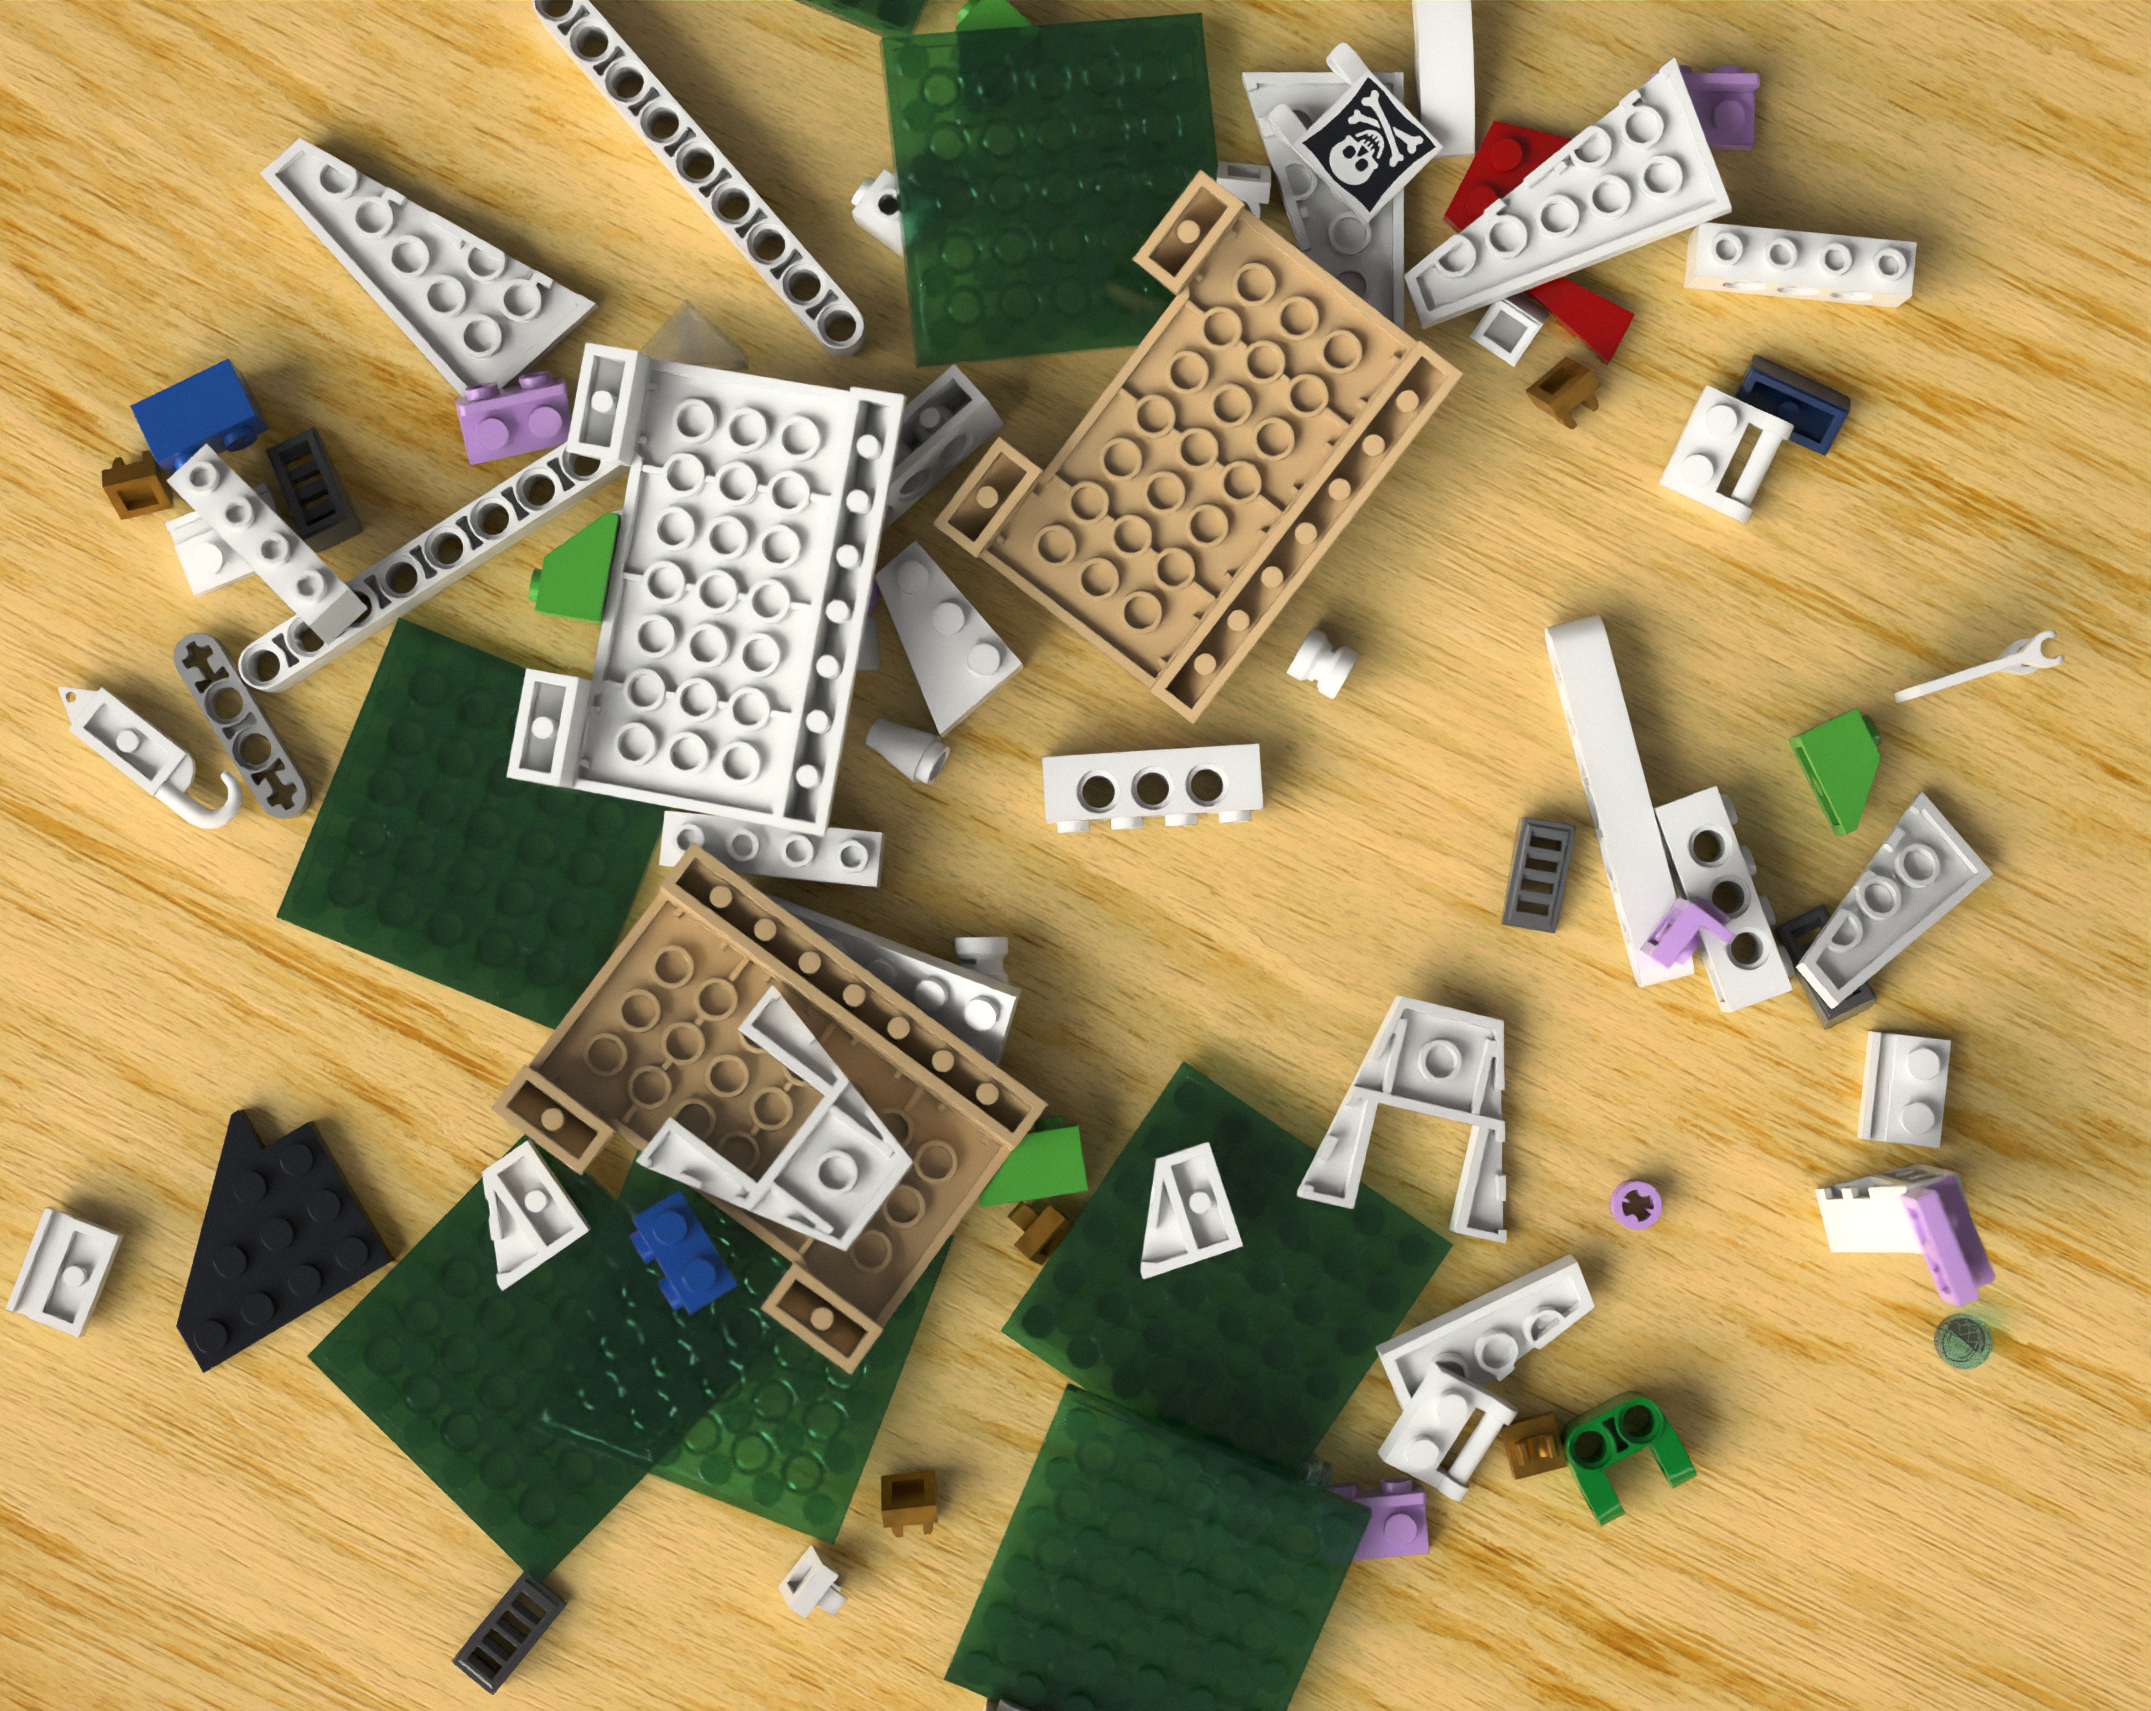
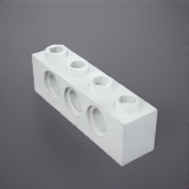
M1704 222L1697 225L1689 234L1684 288L1898 308L1912 296L1917 242Z
M955 364L905 407L882 532L1004 425L985 396Z
M207 443L166 480L327 645L332 643L368 609L354 592Z
M1259 743L1042 757L1046 824H1057L1058 833L1089 832L1090 821L1111 820L1112 830L1144 828L1143 818L1165 817L1166 827L1198 825L1197 815L1218 813L1219 823L1252 821L1251 811H1261L1263 809ZM1202 771H1209L1217 775L1222 786L1219 797L1212 801L1198 799L1191 790V781L1194 775ZM1146 775H1158L1166 782L1168 794L1163 802L1150 805L1139 798L1137 783ZM1103 778L1111 783L1114 789V798L1109 805L1103 808H1094L1086 803L1082 791L1089 780Z
M1713 786L1654 807L1653 810L1669 871L1678 896L1690 902H1693L1698 896L1713 904L1712 893L1714 888L1721 882L1729 884L1735 890L1736 903L1732 910L1725 913L1731 918L1725 927L1736 936L1740 933L1749 935L1755 944V953L1752 959L1745 964H1741L1732 955V941L1730 944L1723 942L1702 927L1697 931L1696 935L1702 938L1698 950L1721 1012L1732 1013L1792 991L1789 978L1795 975L1794 967L1783 945L1777 947L1770 927L1776 924L1775 916L1766 896L1761 895L1758 897L1751 876L1757 874L1756 865L1747 845L1739 846L1732 825L1737 824L1738 819L1728 794L1720 795L1717 786ZM1702 831L1711 834L1717 842L1716 856L1710 862L1700 860L1693 850L1694 839Z
M665 811L659 865L674 867L694 842L736 874L880 888L886 835L882 832L828 827L827 836H820L723 816Z

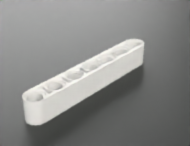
M1596 614L1546 627L1544 630L1545 641L1635 980L1638 986L1643 988L1693 975L1694 964L1692 956L1683 965L1674 962L1670 969H1667L1639 950L1675 903L1677 897L1603 621Z

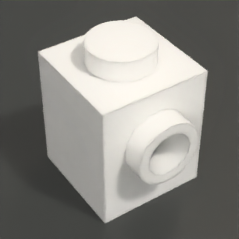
M885 169L876 180L868 177L858 188L851 201L856 206L852 211L855 224L905 261L908 260L938 220L937 208Z

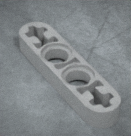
M192 633L185 636L178 642L175 648V666L258 803L268 815L278 819L292 820L302 816L308 810L312 801L310 785L253 691L242 679L238 667L226 647L218 639L204 633ZM196 645L205 650L212 648L213 654L207 658V661L214 674L221 676L225 671L229 674L228 678L213 682L205 691H203L201 685L212 682L206 671L200 667H190L189 662L195 658L192 649ZM228 688L236 689L242 696L243 708L236 717L224 719L216 711L215 700L223 690ZM255 734L264 735L271 744L269 758L259 765L249 763L243 754L245 741ZM281 762L285 765V769L275 772L279 780L286 786L296 785L298 790L292 795V801L295 805L291 808L284 804H274L273 798L279 792L272 779L264 778L261 783L257 779L258 775L273 771Z

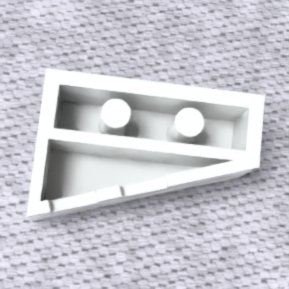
M915 540L874 576L941 738H944L1022 671L1023 664Z
M1918 1163L1815 1189L1831 1252H1915V1254H1922L1899 1195L1944 1176H1952L1956 1179L1968 1208L1960 1174Z

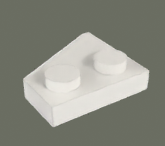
M531 1140L525 1141L482 1171L485 1198L489 1202L491 1241H494L497 1259V1284L502 1291L592 1229Z
M1206 1141L1156 1158L1140 1267L1142 1278L1146 1279L1242 1247L1243 1244L1209 1142Z

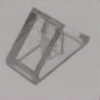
M687 299L639 351L653 359L725 371L749 369L748 357L744 350Z

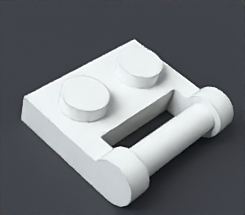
M1705 385L1658 484L1747 524L1754 509L1750 508V505L1782 439L1788 441L1795 426ZM1748 424L1763 431L1731 497L1728 498L1717 493L1716 490Z
M1434 1362L1377 1453L1383 1462L1437 1488L1447 1497L1461 1502L1470 1488L1467 1481L1503 1425H1510L1519 1411L1513 1404L1501 1396ZM1477 1407L1485 1411L1484 1416L1450 1469L1446 1470L1440 1467V1463L1475 1408Z

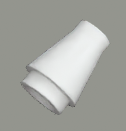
M879 717L874 722L865 742L867 746L881 754L913 783L922 781L928 785L932 784L942 771L950 751L948 746L941 743L939 735L897 724L883 717Z

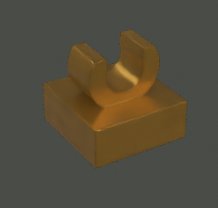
M1565 357L1525 391L1537 408L1573 430L1577 427V424L1571 416V411L1582 403L1584 407L1595 412L1599 408L1597 398L1592 393L1601 385L1590 369Z
M149 450L142 451L143 461L126 465L122 457H117L114 459L111 469L101 471L102 487L121 520L174 508L172 490Z
M1020 1201L1007 1216L1025 1232L1014 1246L1029 1260L1041 1266L1077 1226L1061 1210L1050 1204L1040 1214L1031 1205Z
M1552 1411L1514 1420L1510 1425L1504 1424L1500 1431L1512 1477L1515 1480L1568 1467L1557 1423Z
M935 1470L881 1476L884 1528L892 1527V1532L896 1537H903V1526L923 1524L924 1534L932 1533L933 1523L938 1522Z

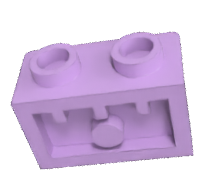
M1678 65L1710 150H1751L1755 145V91L1760 86V74L1745 73V67L1737 65L1713 68V73H1691L1692 68L1690 66ZM1652 73L1647 82L1658 73Z
M546 370L518 377L520 385L498 389L497 382H488L466 388V397L454 400L470 465L560 446L567 442L572 418L566 395L568 394L567 384L561 376L552 378L551 371Z
M1697 896L1693 902L1678 897L1639 950L1657 963L1670 969L1674 962L1683 965L1695 952L1702 938L1696 935L1700 927L1715 938L1728 944L1731 943L1736 935L1725 927L1731 918L1706 899H1701Z
M1944 1176L1900 1194V1200L1941 1299L1958 1307L1979 1299L1980 1296L1976 1288L1993 1282L1995 1274L1956 1179L1952 1176Z
M1411 1478L1381 1480L1380 1489L1363 1491L1358 1490L1357 1483L1331 1484L1325 1486L1326 1494H1321V1496L1320 1494L1314 1495L1321 1563L1429 1554L1425 1504L1427 1503L1426 1491L1421 1485L1413 1486Z

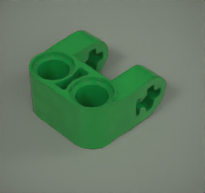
M1627 1391L1618 1394L1565 1424L1560 1434L1565 1458L1572 1476L1600 1527L1625 1514L1603 1469L1647 1446L1649 1447L1672 1489L1697 1476L1685 1448L1662 1410L1655 1402L1640 1392ZM1636 1405L1645 1406L1648 1411V1421L1645 1427L1636 1432L1626 1431L1623 1425V1417L1626 1411ZM1586 1431L1598 1432L1601 1439L1598 1451L1589 1457L1576 1455L1575 1441L1578 1436Z

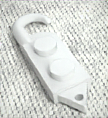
M61 686L58 688L72 724L68 730L186 821L202 829H216L228 824L238 814L242 805V790L238 780L229 771H224L221 774V779L228 788L226 803L216 810L207 809L187 794L196 774V764L191 756L192 754L107 688L101 687L99 691ZM72 693L76 694L74 702H71L69 699Z

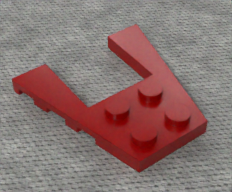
M1493 121L1442 220L1459 234L1483 215L1486 208L1499 198L1503 199L1524 182L1523 179L1572 139ZM1564 277L1523 291L1530 299L1534 298L1557 319L1556 322L1574 338L1578 337L1597 354L1596 358L1606 365L1611 361L1635 315Z

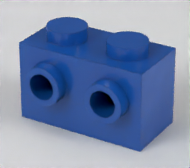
M229 358L130 406L156 463L171 476L206 443L217 454L225 450L230 452L239 451L252 445L257 440L258 434L269 430L242 372Z
M680 1190L632 1219L638 1230L630 1234L629 1237L645 1263L656 1258L667 1277L658 1282V1285L674 1311L685 1306L691 1315L738 1286Z

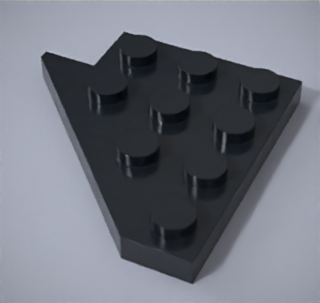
M244 1109L231 1114L176 1324L178 1331L203 1373L394 1261L393 1256L313 1121L307 1122L265 1147Z

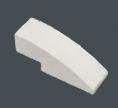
M1412 0L1415 40L1413 60L1417 118L1443 146L1432 159L1474 156L1475 88L1471 0Z

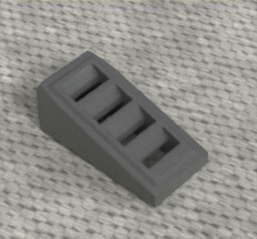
M314 427L266 450L300 537L312 551L320 553L363 531L325 445ZM313 453L314 460L291 471L289 470L287 464ZM321 473V479L298 489L297 484ZM327 494L330 495L331 499L307 509L306 504Z
M1526 817L1518 819L1501 925L1548 933L1556 932L1576 826ZM1531 836L1558 840L1556 851L1529 846ZM1533 858L1554 862L1553 872L1525 868L1526 859ZM1522 879L1551 884L1549 894L1520 889ZM1518 900L1547 905L1546 915L1516 911Z
M1821 905L1775 927L1774 931L1781 945L1785 947L1790 956L1794 972L1824 1030H1827L1871 1008L1875 1002L1876 995L1868 981H1866L1852 993L1853 996L1843 1000L1839 1005L1831 1009L1796 968L1814 941L1799 947L1795 939L1819 927L1822 930L1830 919L1825 906Z
M526 1569L452 1659V1663L488 1693L494 1695L568 1603ZM521 1592L547 1611L542 1619L516 1599ZM506 1610L510 1611L532 1629L528 1636L524 1635L502 1617ZM492 1628L517 1647L513 1655L487 1635ZM477 1646L503 1666L499 1672L473 1652Z

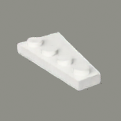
M1920 792L1913 798L1796 968L1832 1009L1973 892L1993 873L1923 792Z
M1568 1254L1375 1347L1403 1412L1434 1362L1481 1387L1487 1385L1494 1378L1501 1381L1516 1369L1514 1363L1534 1347L1539 1350L1592 1310L1595 1305L1578 1262L1571 1254Z

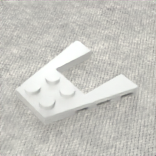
M772 985L738 1029L825 1096L768 1171L756 1183L671 1117L668 1118L636 1161L646 1168L847 1252L913 1166L914 1162L782 997L780 992Z
M1396 995L1298 1188L1297 1196L1354 1209L1377 1105L1382 1103L1472 1124L1449 1230L1506 1244L1507 1230L1503 1229V1201H1506V1176L1502 1175V1142H1505V1121H1502L1501 1090H1505L1504 1021Z

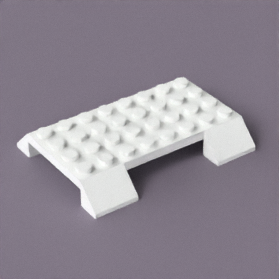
M586 343L566 451L631 467L592 681L526 668L507 777L827 836L907 397L905 395L852 386L850 391L653 359L639 351Z

